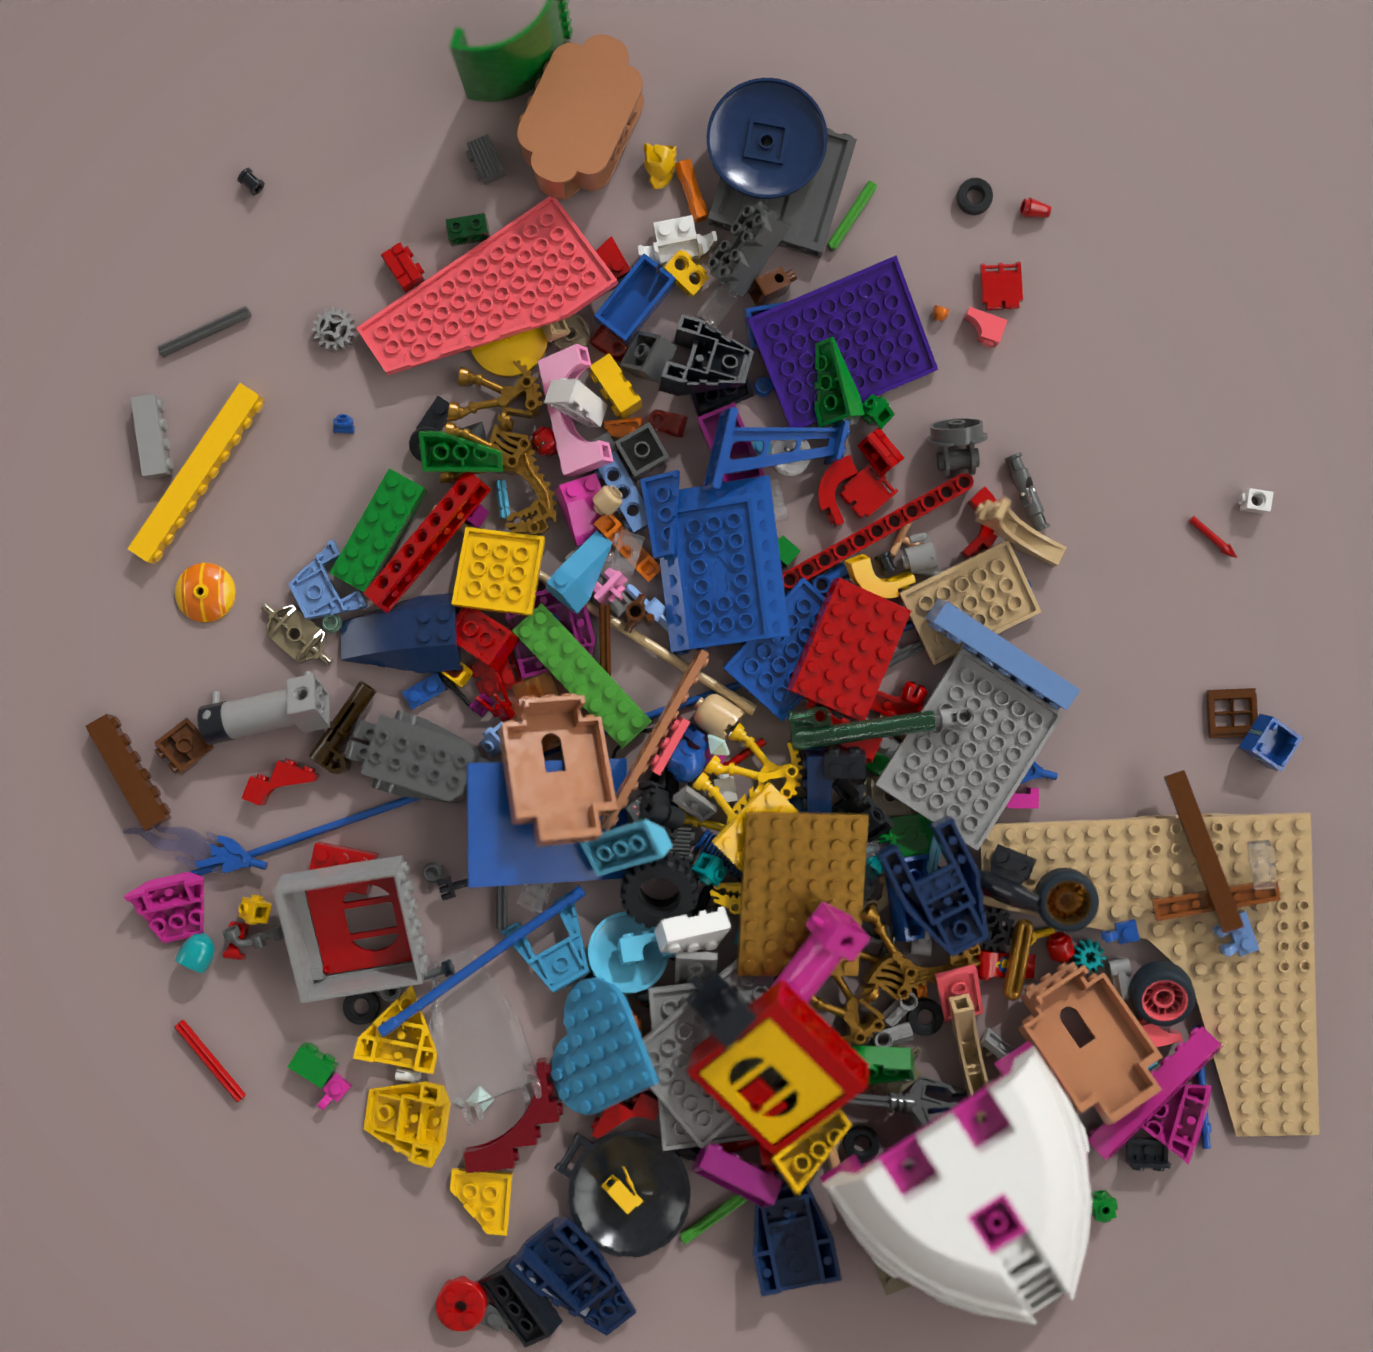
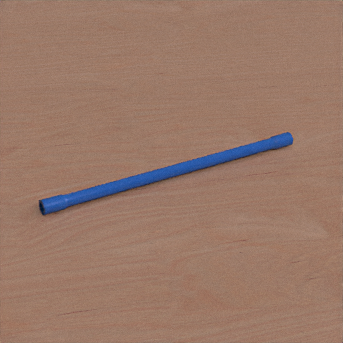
M578 885L562 899L399 1014L378 1026L380 1034L386 1037L406 1020L559 912L586 895L585 891Z

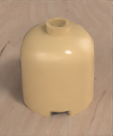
M718 694L708 695L705 699L701 697L694 706L697 708L694 714L696 724L708 734L717 736L725 741L733 731L731 727L736 722H741L745 715V712Z

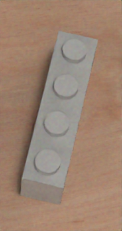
M156 394L130 397L142 476L147 479L173 476L174 463L169 455L171 444L166 435L168 424L163 415V411H165L163 399Z

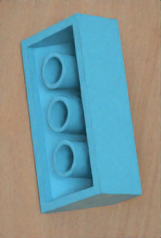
M647 819L603 832L597 841L580 843L597 876L663 858L673 846L665 829Z

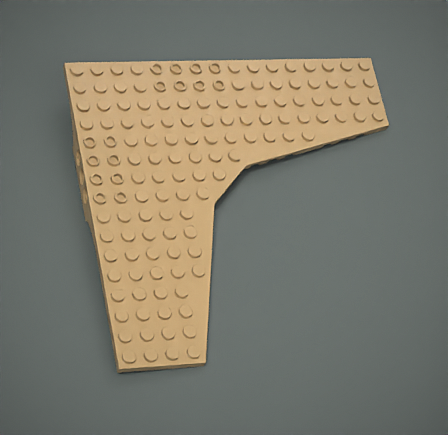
M1202 813L1229 886L1269 879L1278 880L1281 900L1237 907L1238 911H1246L1260 949L1241 957L1237 955V952L1228 957L1225 954H1221L1219 946L1233 941L1230 932L1221 938L1218 935H1214L1212 927L1219 925L1215 912L1160 921L1155 920L1152 899L1206 890L1178 814L1146 815L1102 820L994 824L980 847L981 870L991 872L990 861L997 844L1037 860L1030 877L1022 884L1033 892L1038 881L1049 871L1057 868L1075 869L1083 873L1094 884L1099 897L1097 914L1086 927L1107 931L1115 929L1114 923L1134 919L1136 920L1139 938L1149 940L1174 964L1181 967L1187 973L1194 987L1195 1000L1204 1028L1224 1046L1212 1059L1216 1066L1217 1076L1227 1104L1233 1131L1237 1137L1320 1135L1311 813ZM1063 881L1053 886L1046 898L1048 913L1057 918H1070L1078 914L1086 900L1083 885L1075 881ZM983 895V905L1040 917L1038 912L1014 908Z

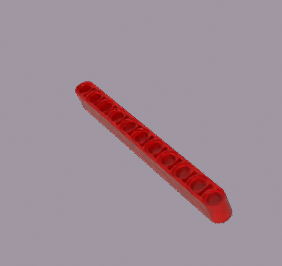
M961 473L785 571L782 574L784 589L791 590L801 577H804L807 581L966 493L974 484L973 477L968 473ZM959 479L967 481V488H962L959 485ZM943 488L948 489L950 497H943L941 490ZM925 498H929L932 500V507H926L924 505ZM913 508L916 512L915 517H909L906 509ZM889 518H896L898 526L892 527L889 524ZM872 527H878L881 530L879 537L873 536L871 533ZM861 537L864 541L863 546H856L854 538ZM839 546L844 547L846 555L839 556L836 548ZM826 556L829 559V564L822 566L819 563V557ZM809 566L812 570L811 575H803L801 568ZM787 575L794 578V584L791 586L784 583V577Z

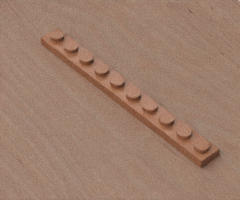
M698 649L615 794L618 809L613 815L602 817L600 821L601 828L609 831L610 827L613 828L619 819L617 817L620 810H624L628 804L629 799L627 797L630 792L636 790L639 784L637 780L648 769L649 764L647 762L650 757H654L659 749L657 745L660 739L666 737L669 731L668 725L671 721H675L679 714L677 710L680 704H684L689 696L687 693L689 688L697 683L699 679L697 674L701 668L704 669L707 665L709 653Z

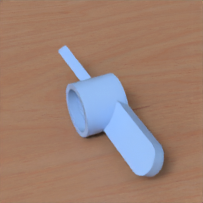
M631 584L625 587V590L635 600H637L639 594H642ZM655 597L651 601L646 598L644 601L645 611L648 614H653L654 620L668 632L665 606Z

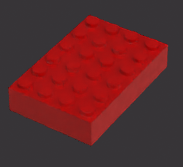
M834 578L786 690L808 700H813L817 704L853 720L865 722L911 614V610L846 580Z

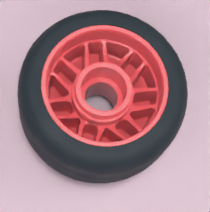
M1167 961L1150 962L1139 968L1131 979V1000L1136 1012L1145 1021L1157 1026H1171L1182 1022L1192 1012L1195 1005L1194 987L1187 973L1178 965Z

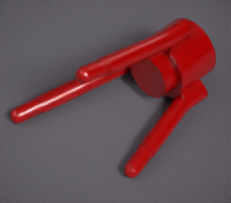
M494 671L505 701H501L498 695L494 694L493 696L497 704L495 709H493L480 697L476 696L475 699L489 710L495 718L499 717L502 722L509 721L513 718L515 712L511 708L512 703L508 698L498 671Z

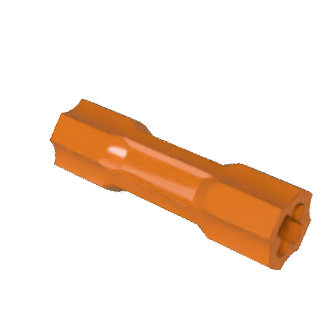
M691 159L679 161L675 164V169L682 184L694 223L705 221L708 219L709 213L702 198Z

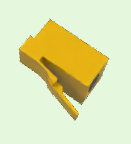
M622 1166L627 1184L632 1192L613 1174L601 1187L625 1213L629 1214L643 1200L635 1192L626 1168Z

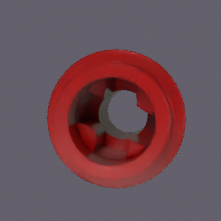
M1031 197L1028 199L1024 198L1020 206V214L1024 215L1025 218H1048L1052 207Z

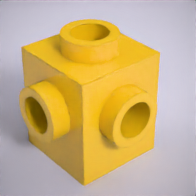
M252 894L251 897H242L238 908V917L244 919L245 923L250 925H257V923L268 924L272 904L263 900V896Z

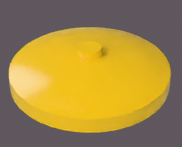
M538 327L473 348L471 352L479 365L489 373L511 378L523 375L513 364V361L517 362L520 360V365H526L527 371L533 370L538 365V361L543 359L548 347V341L542 328Z

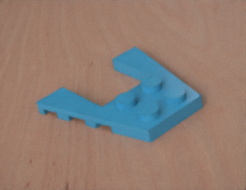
M563 895V896L559 897L558 899L554 900L553 903L555 904L557 901H559L560 899H562L565 895ZM575 903L559 912L570 934L568 938L538 955L535 954L527 936L513 945L554 993L590 973ZM517 921L507 927V929L502 930L501 933L508 937L522 926Z

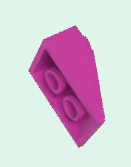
M596 473L561 484L554 491L576 547L583 545L597 530L600 532L593 524L602 516L593 508V496L601 489Z

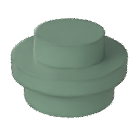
M337 614L325 616L322 620V627L328 633H336L342 627V619Z

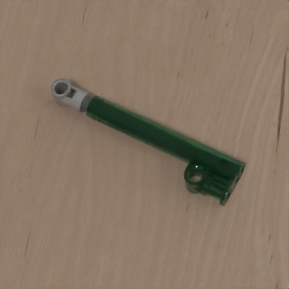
M824 707L806 708L805 711L799 712L788 710L791 743L794 751L936 730V726L947 728L969 725L975 719V713L971 708L957 707L939 710L938 713L929 710L832 724L830 712ZM818 710H822L825 714L824 719L820 722L815 719V713ZM963 710L968 714L965 721H961L959 717L960 712Z

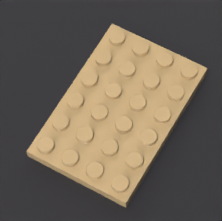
M1009 540L994 545L899 592L905 608L911 610L909 617L932 665L956 655L962 648V643L957 644L944 636L946 632L941 633L928 626L929 621L925 617L938 598L948 601L996 634L1042 612Z

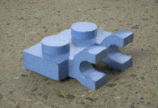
M1244 910L1239 911L1244 927L1230 931L1233 942L1219 946L1221 954H1225L1226 957L1236 952L1241 957L1260 950L1248 915ZM1220 925L1212 927L1214 935H1218L1219 938L1229 934V932L1222 933Z

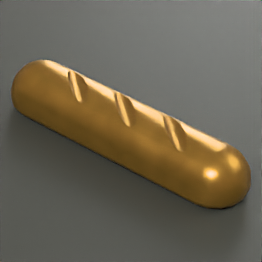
M1026 918L1019 919L1015 923L1003 987L1004 996L1011 1001H1016L1020 998L1024 985L1033 934V924Z

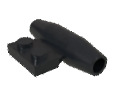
M997 844L990 861L991 872L978 869L983 895L1014 908L1038 912L1042 904V897L1022 885L1030 877L1037 860Z

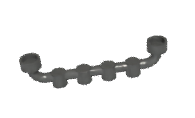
M280 924L273 926L270 930L263 933H256L246 940L238 938L241 932L237 925L231 926L222 932L226 941L230 940L233 945L239 948L254 946L255 949H260L266 945L265 940L273 937L274 941L285 938L282 925Z

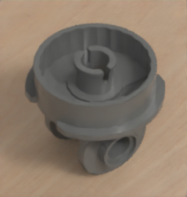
M973 418L947 419L930 425V436L927 437L926 442L929 445L940 447V452L936 454L938 471H942L944 478H949L950 470H957V468L968 469L970 475H975L976 467L980 465L978 448H975V444L987 440L988 434L983 432L982 420ZM966 445V449L948 451V447Z

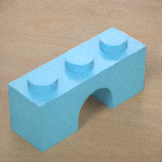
M653 930L641 932L642 935L634 936V933L622 935V938L617 941L621 966L641 963L644 960L643 947L646 945H653L660 952ZM660 952L661 959L676 957V953Z

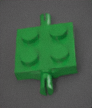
M921 814L889 817L895 824L889 830V834H883L877 838L878 843L890 842V844L897 845L903 857L929 854L933 833L929 827V824H931L930 820Z

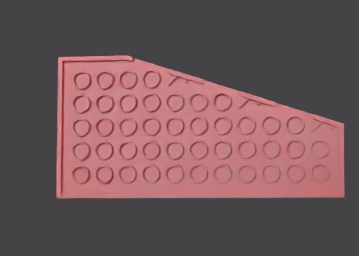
M549 196L356 327V329L387 375H391L567 319L615 287L618 281L559 201Z

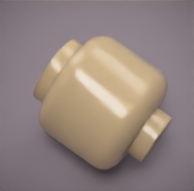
M613 485L603 486L593 496V508L600 515L610 516L622 505L623 495Z

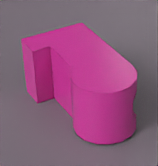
M1027 787V793H1014L1006 808H1039V788Z

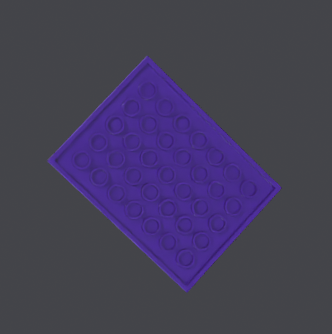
M897 255L747 319L789 427L803 428L818 421L815 412V401H817V389H815V382H817L815 345L830 337H834L859 392L861 402L866 401L871 394L878 396L938 370Z

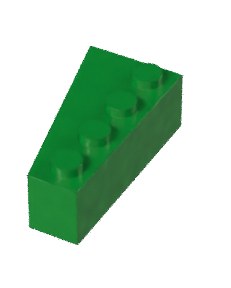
M850 1045L869 1064L867 1084L915 1080V1063L911 1048Z

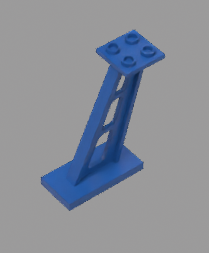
M730 407L720 413L702 492L712 493L719 490L723 475L824 457L823 464L825 465L837 462L845 454L846 448L844 443L850 433V427H848L849 420L837 423L832 428L735 427L739 409ZM828 439L826 447L800 450L802 440ZM747 441L763 442L762 453L759 456L735 460L730 459L733 443ZM770 441H796L795 449L792 452L767 454Z

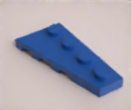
M679 470L640 479L653 558L656 559L675 554Z

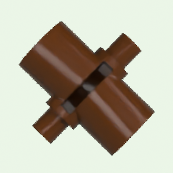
M639 594L637 600L629 603L626 607V625L623 631L631 634L633 627H636L642 621L647 626L653 624L654 615L651 613L645 614V595ZM637 610L640 616L632 617L630 611Z

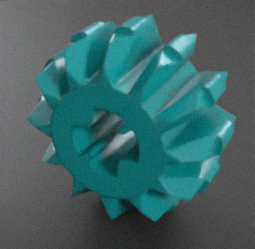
M1087 939L1086 943L1080 940V947L1074 945L1076 953L1073 956L1075 959L1072 962L1078 965V968L1085 965L1089 971L1087 974H1090L1091 970L1098 972L1096 966L1104 967L1100 961L1106 960V956L1101 955L1105 950L1102 947L1099 948L1097 941L1092 943L1091 939ZM1087 953L1091 956L1089 960L1085 957Z

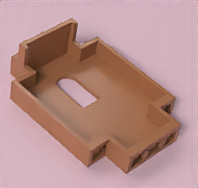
M565 693L560 696L543 695L540 698L537 696L521 697L515 705L517 722L514 720L505 721L498 730L512 825L533 823L536 847L597 841L602 835L599 817L613 815L618 809L601 716L595 717L594 715L581 716V709L585 704L584 695ZM554 735L559 739L565 771L546 772L541 743L544 736Z
M1064 962L1055 968L1057 972L1052 976L1050 973H1047L1039 979L1041 981L1040 984L1035 986L1032 983L1023 989L1025 993L1020 998L1032 1015L1021 1021L1023 1025L1018 1029L1025 1040L1029 1041L1036 1048L1067 1096L1076 1114L1082 1113L1093 1105L1105 1124L1110 1125L1162 1090L1147 1068L1163 1056L1104 972L1099 975L1095 972L1085 979L1084 975L1089 973L1085 965L1078 968L1074 962L1069 965ZM1065 1007L1073 1008L1078 1013L1095 1038L1081 1048L1078 1047L1060 1020V1012Z

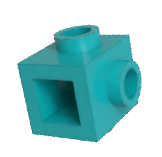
M703 852L692 867V870L699 876L698 880L706 886L711 884L718 887L729 871L723 865L724 861Z

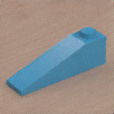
M597 530L546 582V590L577 615L591 598L612 542Z

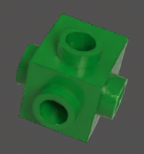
M871 394L862 404L865 414L862 416V419L867 424H874L880 429L895 415L889 406V402L882 396L878 398Z
M1098 1190L1091 1193V1215L1097 1222L1106 1223L1110 1222L1113 1218H1117L1116 1210H1118V1204L1115 1197H1112L1107 1190Z

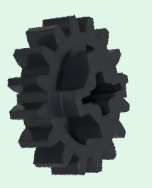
M991 907L990 911L984 908L986 918L990 916L992 918L986 921L989 938L980 942L979 946L984 943L983 948L985 950H988L990 946L993 952H996V947L1004 950L1003 944L1010 945L1008 939H1012L1013 936L1011 932L1014 931V927L1011 924L1014 923V920L1008 919L1010 914L1007 912L1003 914V909L1001 908L997 912L995 907ZM1003 921L1005 922L1006 930L1002 927ZM995 926L997 928L996 932L989 930L990 927ZM999 937H1003V938L1000 939L999 941H996V942H995V939H997V938H999Z

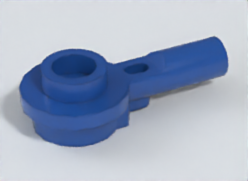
M759 377L753 384L754 392L760 397L768 396L774 390L771 380L767 377Z

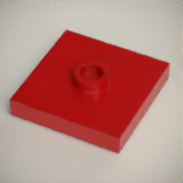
M759 1075L737 1091L750 1104L751 1110L756 1113L761 1112L763 1104L777 1094ZM782 1099L762 1115L775 1117L787 1108L788 1103Z

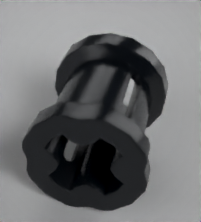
M250 168L244 169L237 178V181L240 184H244L252 195H257L265 185L264 181L259 180Z
M891 551L874 557L881 568V576L898 569L897 566H894L891 559Z

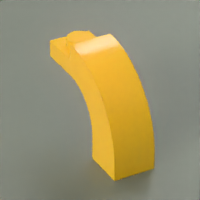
M864 554L844 560L848 574L857 586L883 598L898 597V589H906L910 587V584L916 582L914 574L908 571L888 578H878L874 574L870 557Z

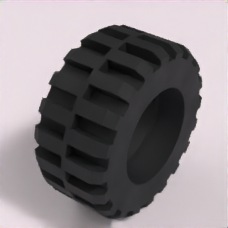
M668 851L663 858L625 868L620 898L622 899L623 908L627 909V915L630 918L635 917L636 923L639 925L643 923L646 928L650 929L651 927H657L661 920L682 915H687L689 918L696 908L699 888L698 875L692 870L693 865H689V860L686 857L681 858L680 853L676 851L673 853ZM664 878L673 882L679 891L669 899L657 900L647 896L641 889V886L650 879Z

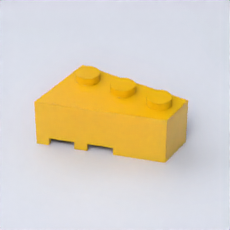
M610 353L592 364L589 376L595 384L598 382L602 389L599 391L605 400L609 399L613 406L610 408L616 417L620 415L621 419H625L642 408V399L639 395H636L631 383L626 380L622 370Z

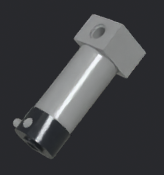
M310 671L304 672V676L287 679V689L237 700L220 702V692L214 691L212 692V704L200 706L198 709L199 731L205 743L212 745L296 725L302 733L330 728L329 692L317 676Z

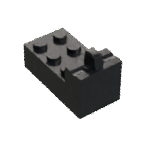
M714 969L703 981L694 975L690 982L695 987V990L685 1000L701 1016L709 1032L729 1049L758 1017L744 997Z

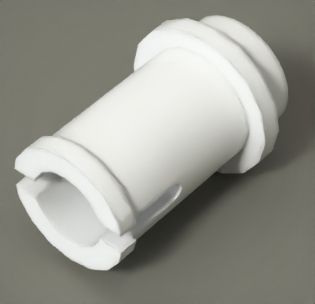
M401 1067L397 1068L398 1072L395 1074V1080L410 1083L421 1082L422 1072Z

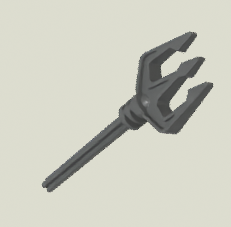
M921 1076L916 1080L909 1094L905 1093L904 1096L901 1093L896 1095L894 1092H889L887 1096L858 1094L845 1105L886 1108L888 1113L895 1111L897 1114H900L902 1111L903 1114L909 1115V1118L918 1129H921L932 1122L928 1114L947 1112L959 1104L957 1102L947 1103L927 1097L925 1091L946 1092L952 1098L965 1096L967 1090ZM771 1087L776 1093L784 1089L783 1087ZM794 1090L783 1100L798 1101L797 1091Z

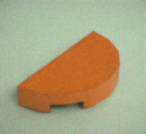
M642 417L603 421V425L613 438L620 439L640 428Z

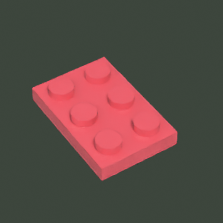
M678 715L674 722H670L667 727L669 731L666 737L660 739L658 743L659 749L654 757L651 756L648 761V768L658 775L662 773L690 723L688 720Z
M975 964L935 974L945 1023L951 1021L950 997L969 993L975 1009V1015L984 1013Z

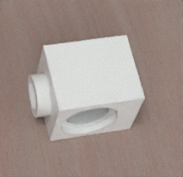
M1252 488L1242 491L1238 500L1240 511L1258 514L1271 512L1273 492ZM1252 496L1257 499V506L1252 503Z
M729 774L717 775V779H713L714 786L720 789L719 792L726 802L738 801L734 777L729 776Z

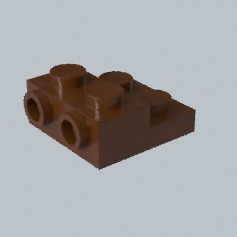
M185 718L154 742L156 747L155 753L161 759L166 758L170 762L168 767L174 774L179 772L181 775H184L201 758L214 749L213 745L205 743L200 731L188 718Z

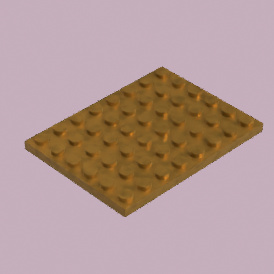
M746 811L737 956L738 976H779L812 933L806 923L822 902L851 915L861 927L868 814ZM860 953L853 962L843 957L830 976H858Z

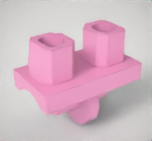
M608 568L603 575L608 581L604 586L597 581L593 590V597L600 604H606L608 601L613 603L617 597L621 601L624 600L621 593L626 589L623 585L628 579L619 570L615 571L612 568Z

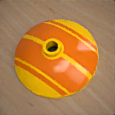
M198 563L190 566L180 575L175 587V599L179 609L188 618L198 622H213L224 617L232 608L236 596L235 584L230 574L222 567L212 563ZM200 588H203L204 590L202 595H199L198 590Z

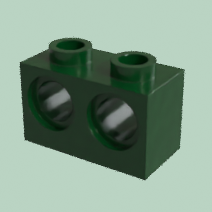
M485 213L445 219L448 239L452 246L482 242L490 237L488 220Z

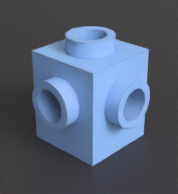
M502 722L494 728L490 726L482 734L484 738L480 741V745L492 757L498 753L502 755L498 733Z

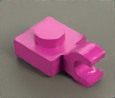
M336 1073L322 1089L327 1094L317 1106L324 1110L332 1099L338 1103L352 1085L339 1073Z

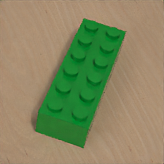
M389 468L331 569L330 574L364 592L387 565L428 491L421 485Z

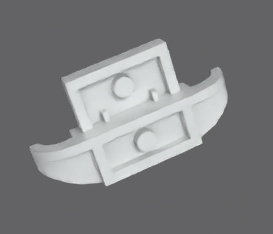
M692 215L654 222L653 226L657 242H654L652 246L639 245L638 251L640 257L645 253L661 266H664L678 250L688 252L692 260L700 259L701 256L708 253L718 241L716 231H712L704 236L696 234Z

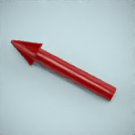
M1193 516L1188 521L1222 550L1221 553L1237 558L1231 544H1226L1199 519Z
M763 738L755 742L759 748L767 744ZM748 747L722 765L727 766L729 763H735L736 766L752 755L753 752Z

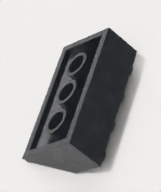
M513 1255L490 1270L478 1280V1283L526 1348L549 1338L563 1320L545 1296L537 1295L508 1267L515 1256Z

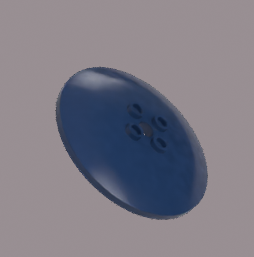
M778 78L752 79L732 88L716 104L707 127V150L717 174L734 190L758 199L781 198L803 188L817 174L827 150V125L818 104L801 87ZM763 138H770L772 144L770 146H763L761 140Z

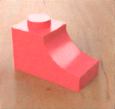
M969 307L964 317V320L975 327L978 333L977 341L982 342L983 346L992 348L1000 343L1007 323L1006 319Z
M1141 1017L1138 1018V1022L1156 1047L1183 1041L1181 1033L1177 1030H1165L1145 1021Z

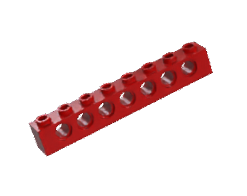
M464 472L364 591V594L375 605L389 613L492 489L473 473Z

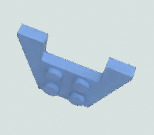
M333 539L288 584L307 620L369 607L360 590L351 593L343 599L340 598L325 569L326 565L337 560L341 554Z

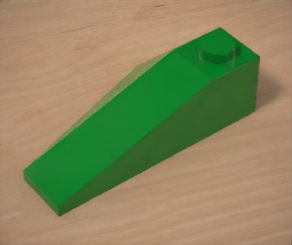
M834 337L816 343L815 369L817 370V382H815V389H817V401H815V412L819 428L864 416L859 392Z
M419 431L423 472H503L502 451L440 431Z

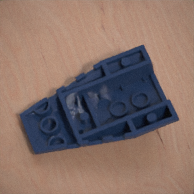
M453 593L418 596L396 603L389 613L378 609L342 621L341 660L358 664L376 665L383 668H395L402 671H414V673L421 674L460 671L461 651L457 647L456 613L460 612V607L451 604Z
M772 1171L778 1175L779 1180L783 1181L774 1205L763 1208L755 1204L753 1256L761 1297L821 1283L827 1284L842 1281L834 1238L808 1182L800 1193L795 1195L779 1171Z
M568 1217L553 1218L525 1241L508 1265L537 1295L551 1299L552 1304L557 1307L561 1305L569 1310V1314L574 1317H581L584 1319V1323L606 1336L636 1314L637 1310L596 1244Z

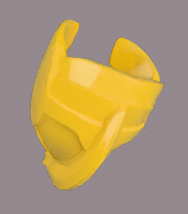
M644 143V167L650 176L649 182L653 189L664 188L672 179L675 171L676 146L655 144L652 146Z

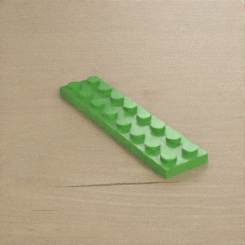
M543 603L533 611V616H527L512 630L571 694L584 695L585 704L583 707L590 715L595 717L601 716L604 730L622 749L652 722L645 712Z

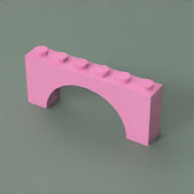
M575 344L538 361L544 395H547L551 380H560V378L578 379L586 369L592 366L587 347ZM549 405L547 406L563 475L577 477L614 462L608 442L599 440L594 442L587 441L575 428L572 418Z

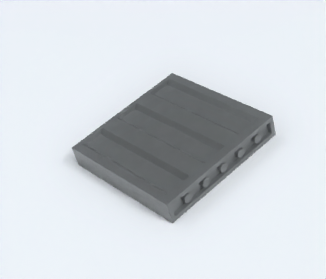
M827 128V150L817 174L803 188L785 197L776 199L749 197L734 190L720 178L708 216V225L731 231L732 224L744 206H753L758 201H761L769 207L767 211L773 209L781 215L780 220L783 217L792 224L778 246L821 258L857 139L853 138L850 134L835 133L834 130ZM763 138L761 143L763 146H770L772 141L770 138Z

